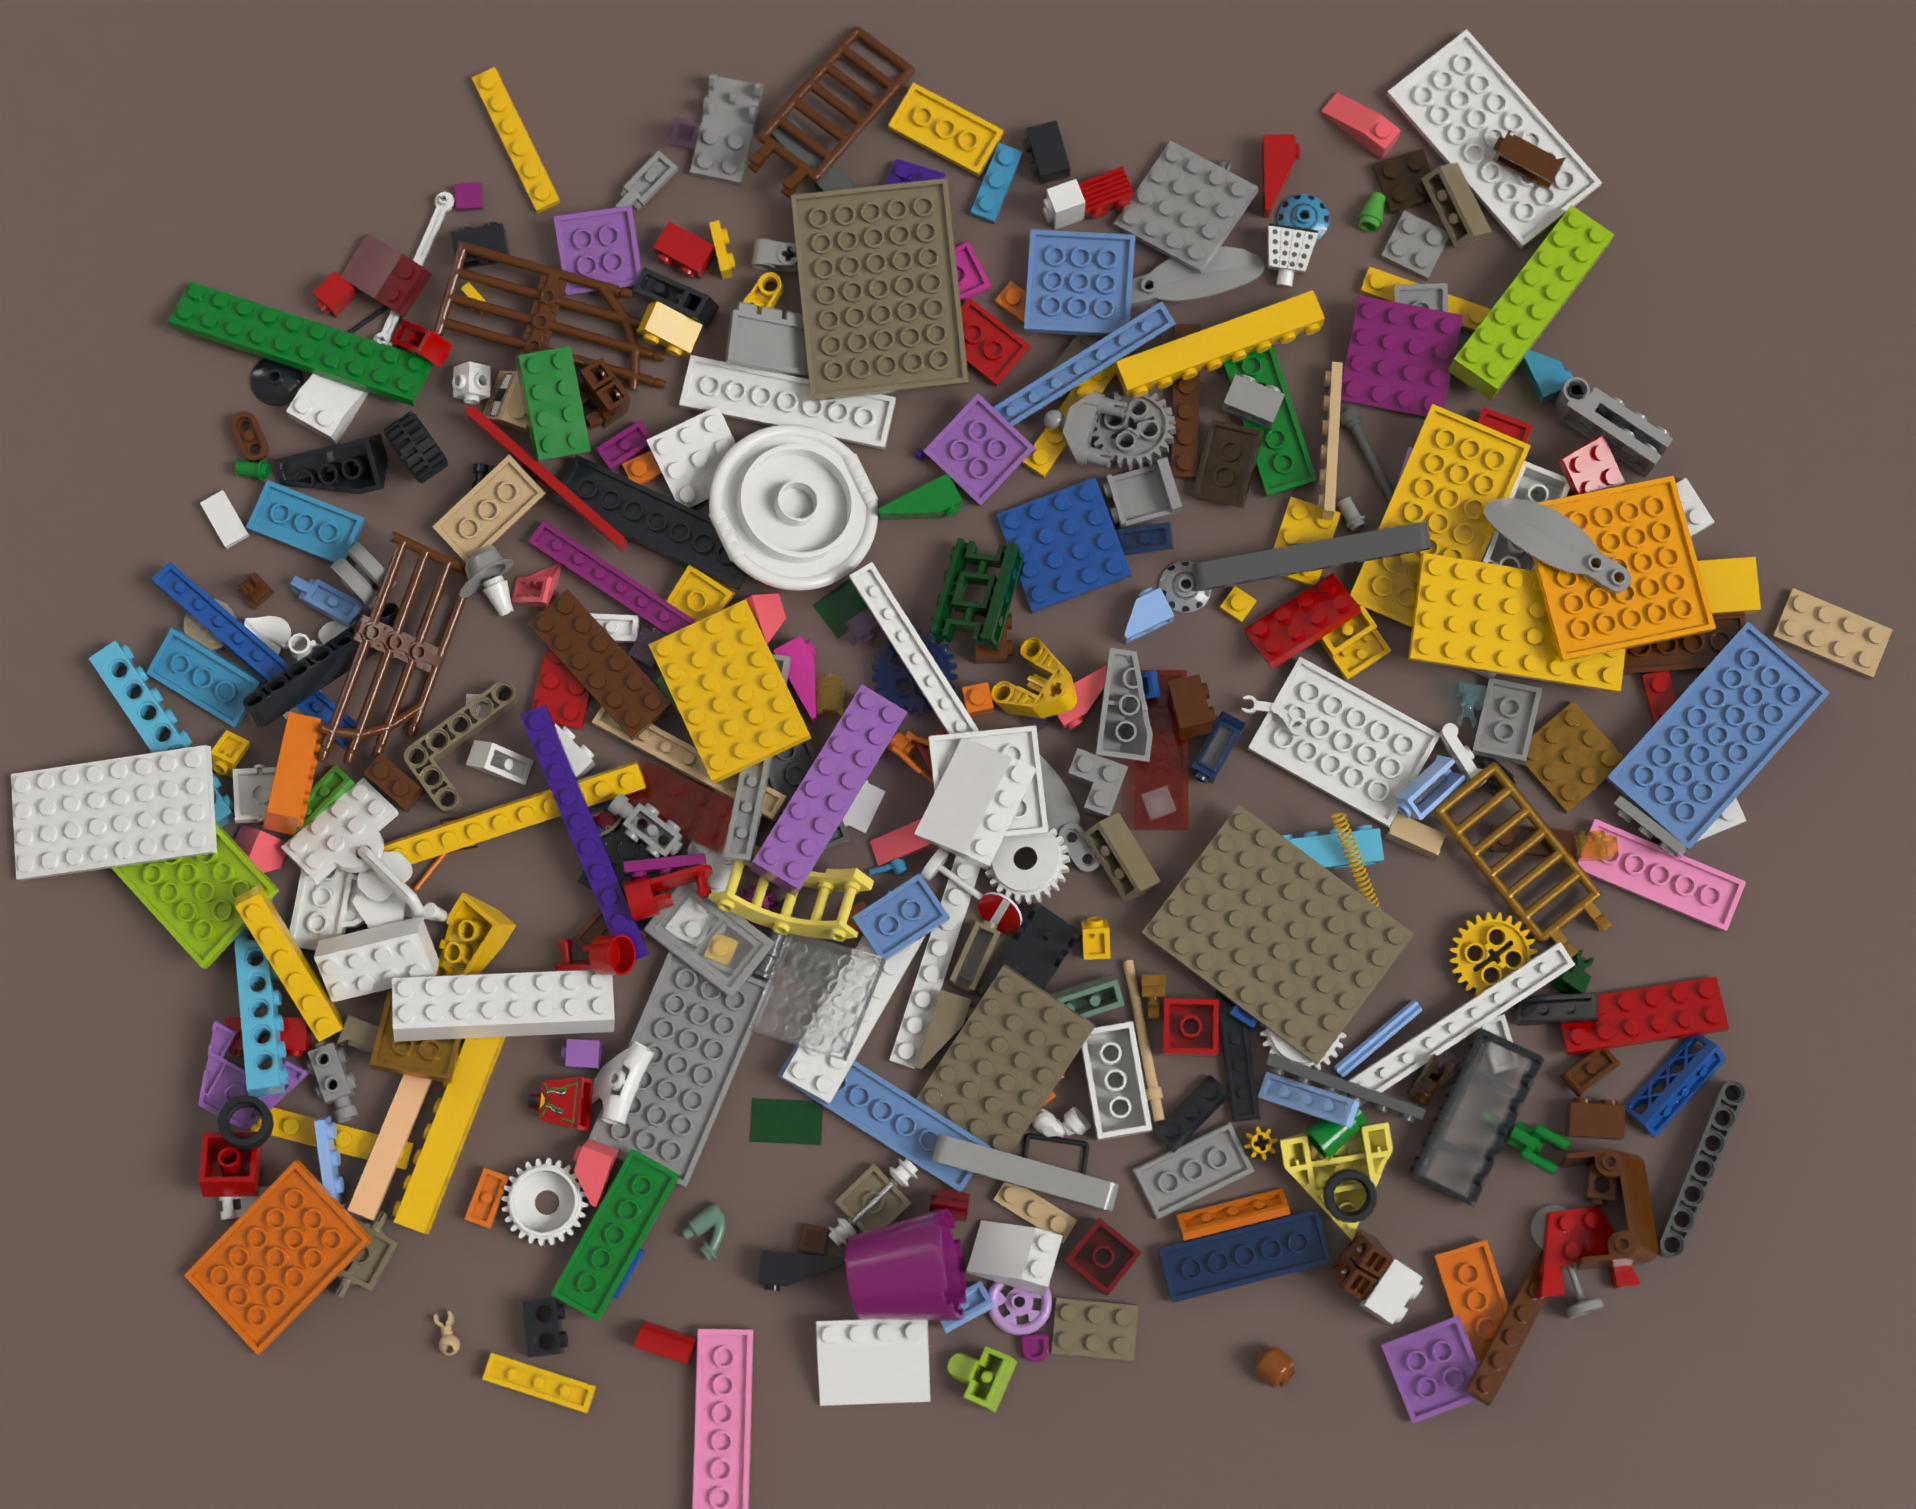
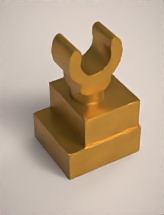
M1141 975V998H1148V1019H1159V998L1165 997L1166 975Z

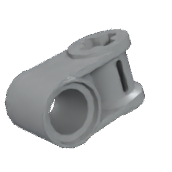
M756 239L751 266L763 271L797 272L796 244L769 239ZM790 254H794L795 257H792L791 261L786 260V258L790 257Z

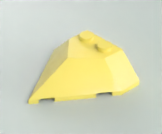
M1389 1122L1365 1123L1357 1133L1339 1148L1329 1161L1321 1156L1313 1147L1305 1133L1281 1139L1280 1146L1284 1168L1349 1238L1353 1240L1359 1222L1347 1223L1335 1218L1325 1206L1323 1188L1330 1176L1343 1169H1356L1366 1174L1376 1188L1384 1166L1393 1151ZM1348 1179L1337 1185L1334 1191V1200L1341 1210L1354 1212L1363 1206L1366 1200V1191L1360 1182Z

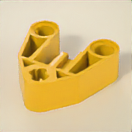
M1035 637L1025 640L1020 648L1021 655L1035 670L1050 679L1047 680L1037 674L1030 675L1027 678L1029 682L1026 686L1039 693V695L1007 681L998 682L991 690L992 700L1007 714L1034 718H1045L1072 710L1077 703L1072 675L1041 640Z

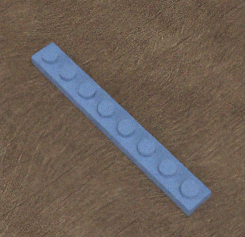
M1161 301L993 408L1012 426H1015L1173 327L1176 323L1163 301Z

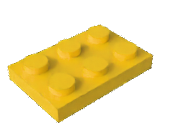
M1290 497L1273 549L1333 538L1341 513L1335 511L1332 520H1323L1322 510H1317V505ZM1323 569L1283 576L1282 578L1311 587L1319 582Z

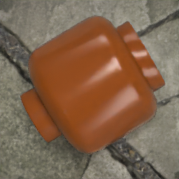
M1277 1346L1271 1347L1268 1351L1262 1348L1253 1360L1257 1363L1254 1369L1255 1374L1272 1388L1279 1385L1284 1387L1296 1372L1293 1368L1294 1360Z

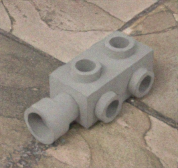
M619 793L607 810L615 816H621L625 820L623 823V827L626 828L624 833L636 843L640 839L648 846L645 850L655 858L660 856L668 857L669 855L675 856L683 846L680 842L682 835L679 834L681 828L669 819L665 823L657 816L660 812L649 803L645 806L639 803L634 807L628 802L629 799ZM646 820L648 823L647 827L644 829L638 828V821ZM661 836L668 837V844H659V838Z
M329 1040L314 1045V1050L307 1052L310 1060H307V1066L311 1075H316L319 1085H316L315 1088L321 1101L324 1100L329 1105L334 1103L336 1109L334 1114L337 1123H344L355 1119L359 1115L355 1105L351 1104L349 1097L355 1095L353 1088L357 1087V1082L352 1072L347 1073L344 1063L349 1060L343 1047L339 1048L334 1042L330 1043ZM324 1055H328V1062L326 1064H321V1057ZM336 1080L338 1086L336 1089L331 1090L329 1084L331 1081Z

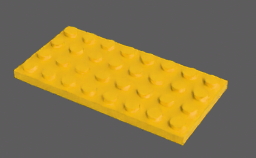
M1432 404L1378 528L1380 530L1427 522L1432 549L1365 561L1350 593L1357 604L1412 628L1421 555L1428 553L1481 562L1495 530L1486 520L1484 508L1493 500L1509 498L1531 445Z
M1428 553L1421 555L1408 660L1615 693L1621 692L1626 649L1560 662L1536 571Z

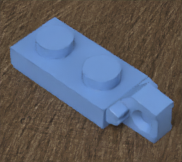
M295 575L290 583V590L299 595L298 598L303 604L348 628L363 609L362 602L319 579H316V581L310 579L307 582Z

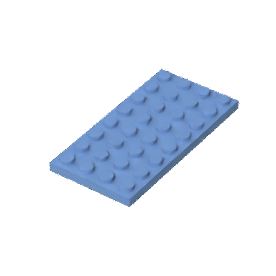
M1747 622L1605 779L1649 818L1682 842L1688 851L1830 692L1751 623Z

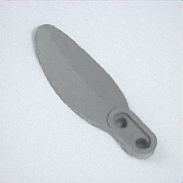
M1221 246L1201 275L1171 258L1157 266L1149 274L1133 278L1131 308L1157 300L1165 302L1198 300L1233 290L1260 277L1264 272V263L1261 258L1247 250ZM1147 284L1154 285L1150 290L1145 289Z
M1517 498L1496 499L1485 506L1484 516L1489 524L1515 546L1540 562L1563 572L1581 574L1612 594H1619L1629 587L1631 583L1629 571L1599 552L1593 541L1580 527L1554 509L1536 502ZM1591 560L1597 561L1598 568H1594L1591 565ZM1615 574L1621 577V582H1617L1614 579Z
M1040 756L1047 823L1049 826L1048 831L1055 828L1058 832L1055 838L1063 837L1064 843L1062 845H1067L1069 851L1066 854L1077 869L1084 873L1094 872L1100 866V861L1083 835L1085 831L1081 828L1076 804L1061 778L1047 761ZM1068 834H1074L1077 840L1071 843L1067 841L1066 837ZM1085 855H1089L1093 861L1090 864H1085L1082 858Z

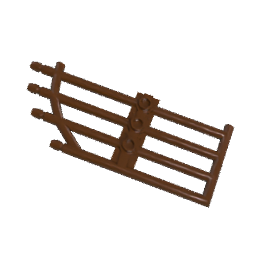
M459 241L433 332L443 336L446 328L520 349L518 355L555 349L549 347L552 333L556 332L630 353V370L606 363L616 377L628 380L627 388L637 391L639 383L647 386L652 385L658 389H664L666 381L661 378H653L650 375L640 373V357L652 358L654 361L663 362L665 354L661 351H653L650 348L639 345L634 328H639L642 319L629 316L615 297L620 295L622 298L631 299L632 290ZM466 254L541 274L538 288H530L463 269ZM459 279L534 299L531 313H523L456 294ZM567 282L598 290L613 311L563 297ZM452 303L527 324L524 337L519 339L449 319ZM560 307L622 324L627 342L556 322ZM572 354L574 365L585 368L597 361Z
M395 531L391 533L389 541L396 543V547L370 616L362 614L359 622L356 624L352 640L359 642L339 699L329 724L320 723L317 728L318 733L325 734L321 749H319L317 754L318 761L325 763L336 737L350 739L347 746L348 750L345 751L343 762L349 765L354 761L355 752L358 750L362 739L378 735L376 745L372 750V757L377 758L380 753L383 754V748L387 744L391 731L410 720V724H408L406 735L414 738L467 597L461 598L459 596L461 588L468 582L465 570L466 564ZM409 549L419 554V557L391 627L379 621L405 551ZM431 559L442 565L416 635L413 637L402 632L427 563ZM452 569L464 576L439 644L436 647L425 642ZM369 647L382 652L354 729L340 727ZM392 657L405 662L383 723L366 727ZM415 667L428 672L417 703L398 714Z

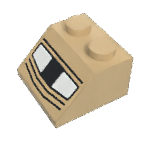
M500 370L482 414L498 426L530 437L517 371Z

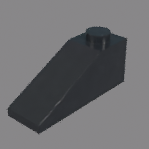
M645 267L632 289L652 302L658 301L702 324V327L708 329L719 308L709 295Z
M762 1250L758 1283L764 1284V1290L780 1291L781 1286L787 1287L845 1265L844 1258Z

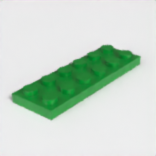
M1271 345L1272 347L1262 353H1257V351L1251 352L1240 361L1232 362V360L1222 363L1230 386L1235 374L1238 376L1248 375L1254 378L1256 383L1263 386L1267 384L1279 388L1281 393L1285 394L1271 430L1240 418L1244 427L1264 432L1256 461V468L1266 498L1317 483V477L1273 345Z
M631 1149L551 1295L599 1322L681 1175L635 1149Z

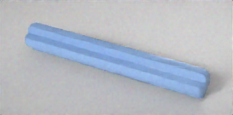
M1415 1000L1409 1002L1334 1066L1335 1072L1341 1078L1349 1074L1422 1012L1419 1003Z

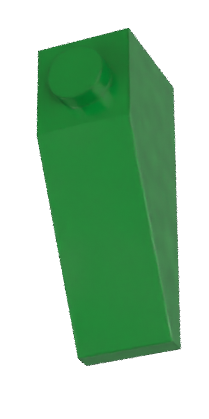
M947 473L877 510L880 520L940 519L944 516L951 518L961 511L960 508L963 507V500Z

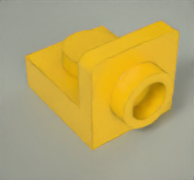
M226 730L211 750L212 769L219 775L233 778L232 769H236L237 764L250 748V741Z
M1094 916L1081 921L1083 959H1111L1108 920Z

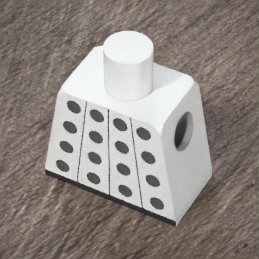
M1269 223L1267 229L1268 269L1278 270L1276 285L1292 287L1294 273H1305L1318 236V230Z

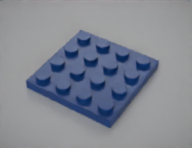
M1096 477L996 514L1007 544H1018L1024 555L1019 578L1032 613L1132 577Z

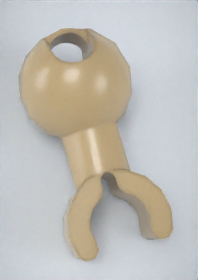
M451 1311L447 1312L448 1320L445 1326L440 1322V1317L435 1314L434 1322L440 1327L442 1338L439 1341V1350L443 1355L452 1356L460 1348L459 1338L453 1335L451 1327L454 1323V1315ZM453 1348L454 1351L449 1354V1349Z

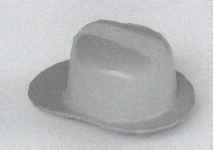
M493 545L473 553L465 566L468 582L461 588L459 596L466 598L473 595L484 587L483 582L503 575L514 565V561L512 559H504Z

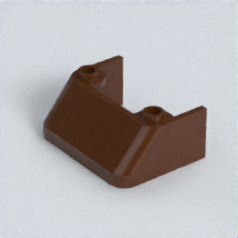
M1611 1149L1566 1153L1560 1162L1561 1168L1595 1164L1597 1171L1602 1176L1608 1178L1618 1177L1626 1231L1614 1233L1609 1238V1255L1582 1257L1576 1264V1271L1640 1265L1653 1261L1658 1254V1242L1646 1166L1643 1159L1636 1154Z

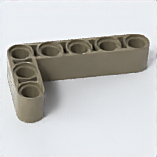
M500 681L494 684L405 750L404 760L435 804L444 813H457L462 808L463 799L437 762L511 710L518 703L519 694L510 682ZM505 689L511 690L512 694L508 700H499L501 691ZM481 704L490 706L489 713L484 717L477 716L476 710ZM466 720L468 722L467 729L464 732H456L457 723ZM440 736L446 737V743L443 747H434L436 738ZM423 752V761L419 764H413V755ZM433 773H438L440 776L438 783L428 785V777ZM453 794L455 796L454 803L449 807L443 806L444 797Z

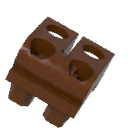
M603 358L580 370V376L583 380L579 381L578 386L582 407L587 404L590 409L589 412L584 414L586 426L589 430L600 425L605 429L627 413L631 397L619 380H615V375Z
M1358 1229L1355 1238L1348 1243L1341 1253L1339 1261L1333 1265L1330 1271L1343 1290L1364 1301L1378 1282L1376 1278L1382 1276L1394 1257L1375 1236Z

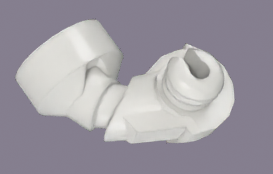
M1072 1107L1064 1114V1122H1060L1052 1113L1045 1109H1040L1032 1122L1034 1129L1047 1137L1057 1136L1064 1138V1135H1083L1091 1128L1084 1114L1075 1107Z

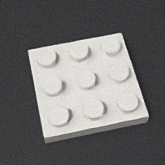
M718 406L646 439L675 501L688 507L709 499L714 473L724 455L736 444Z

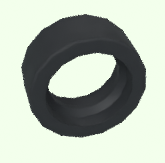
M249 1095L237 1096L228 1101L221 1109L218 1118L219 1131L224 1139L236 1149L241 1150L255 1149L264 1144L272 1134L274 1126L272 1113L265 1103L257 1097ZM244 1107L256 1109L262 1118L261 1128L255 1135L249 1138H239L230 1129L231 1117L236 1111Z
M1343 1169L1335 1172L1328 1178L1323 1188V1200L1326 1208L1335 1218L1347 1223H1356L1365 1220L1373 1212L1377 1204V1191L1374 1183L1366 1174L1356 1169ZM1348 1179L1360 1182L1366 1191V1200L1363 1206L1354 1212L1341 1210L1334 1200V1191L1337 1185Z

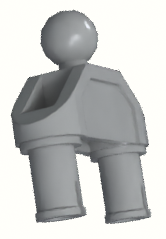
M1092 392L1069 408L1067 417H1064L1062 412L1058 410H1050L1044 417V423L1051 430L1064 428V439L1077 464L1086 465L1088 462L1110 468L1113 451L1093 448L1090 442L1098 415L1104 413L1123 419L1125 416L1124 411L1126 412L1127 402L1105 398V395L1101 392Z

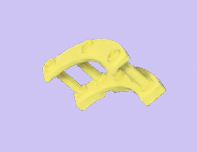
M756 845L754 848L752 862L760 850V848ZM734 861L725 891L710 893L708 899L717 904L720 910L732 912L744 919L771 928L774 932L781 935L790 933L805 937L844 941L849 938H857L858 932L847 925L855 895L862 891H870L874 881L857 868H827L826 873L811 871L803 886L817 889L819 892L810 920L791 917L797 895L795 897L788 892L780 914L761 908L769 881L761 876L759 877L751 903L735 895L744 866L750 867L752 863ZM833 891L845 892L837 920L821 921L829 894H832Z

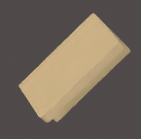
M1397 812L1385 838L1435 860L1440 853V848L1446 834L1416 820L1406 818Z

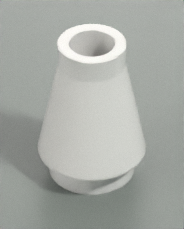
M502 575L482 583L485 588L483 592L498 612L499 617L514 611L507 580L504 581Z

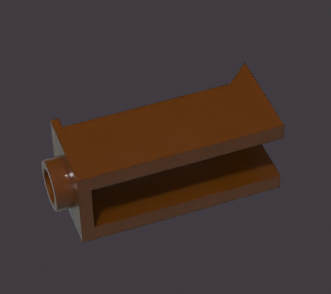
M1510 130L1505 138L1500 136L1493 147V150L1496 151L1493 161L1548 190L1566 157L1555 159L1556 156L1515 134L1514 136L1510 135Z

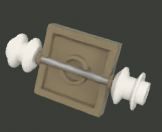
M898 1158L900 1165L897 1168L889 1167L890 1175L894 1179H888L873 1164L835 1201L849 1217V1223L843 1218H837L839 1225L836 1228L828 1227L832 1231L828 1236L839 1247L843 1243L847 1246L846 1240L850 1236L857 1234L853 1226L855 1228L858 1226L863 1232L892 1224L912 1204L897 1188L899 1186L897 1182L903 1187H909L907 1180L910 1177L918 1178L914 1174L918 1169L907 1158L904 1161Z

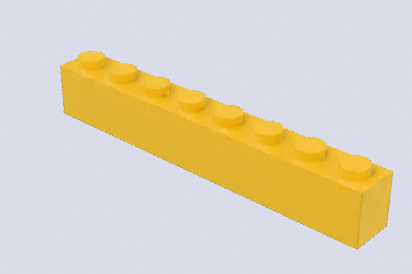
M1314 290L1116 361L1115 371L1126 398L1130 396L1138 398L1147 394L1148 390L1152 388H1166L1172 385L1174 380L1180 378L1188 380L1195 377L1199 371L1218 369L1223 365L1222 363L1232 360V362L1240 361L1251 352H1265L1273 344L1279 342L1281 344L1290 343L1296 339V336L1304 333L1312 335L1321 330L1320 327H1323L1325 317Z
M506 1037L466 1038L463 1047L460 1046L452 1082L443 1083V1087L446 1090L443 1097H439L435 1103L433 1113H436L433 1123H428L425 1128L423 1138L426 1141L423 1148L418 1149L414 1156L413 1164L416 1166L413 1174H408L403 1184L405 1194L402 1201L398 1200L392 1213L395 1216L394 1223L423 1234H429Z

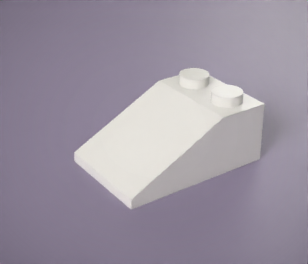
M313 374L299 389L286 412L293 421L332 443L338 444L369 392Z
M981 1220L966 1273L1045 1296L1062 1235L1034 1227Z

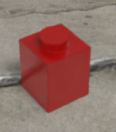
M335 271L313 292L317 299L316 306L326 315L331 312L336 318L358 296L355 289Z

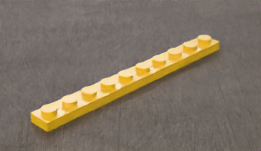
M638 761L578 780L588 806L614 799L619 793L626 795L646 788ZM549 789L384 843L383 852H399L412 865L559 817L561 813L552 791Z

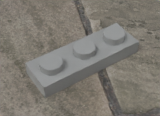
M1620 796L1614 803L1619 809L1616 813L1627 823L1633 820L1640 825L1638 831L1651 840L1654 836L1662 842L1659 847L1670 856L1676 853L1682 857L1687 851V847L1624 797Z

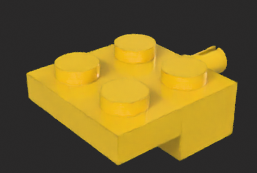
M1363 605L1360 606L1362 613L1318 640L1346 681L1392 651Z

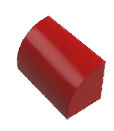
M644 1321L634 1347L689 1364L698 1337Z

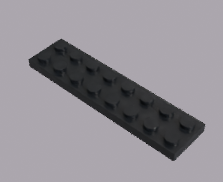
M579 455L575 456L562 483L621 535L686 566L690 565L706 575L740 590L748 574L737 567L733 561H730L709 516ZM556 495L553 496L552 501L554 504L575 513Z

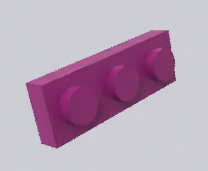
M705 853L625 861L623 862L624 873L631 875V879L647 876V873L658 872V876L673 873L674 870L706 865Z

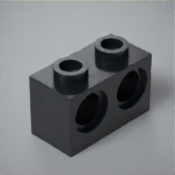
M557 1298L523 1302L528 1358L565 1354L564 1348L568 1347L567 1331H562L561 1320H565L564 1303H559ZM546 1305L550 1307L552 1316L548 1321L543 1322L540 1320L538 1312L542 1306ZM550 1333L553 1335L555 1343L552 1348L547 1350L541 1345V1339L543 1335Z

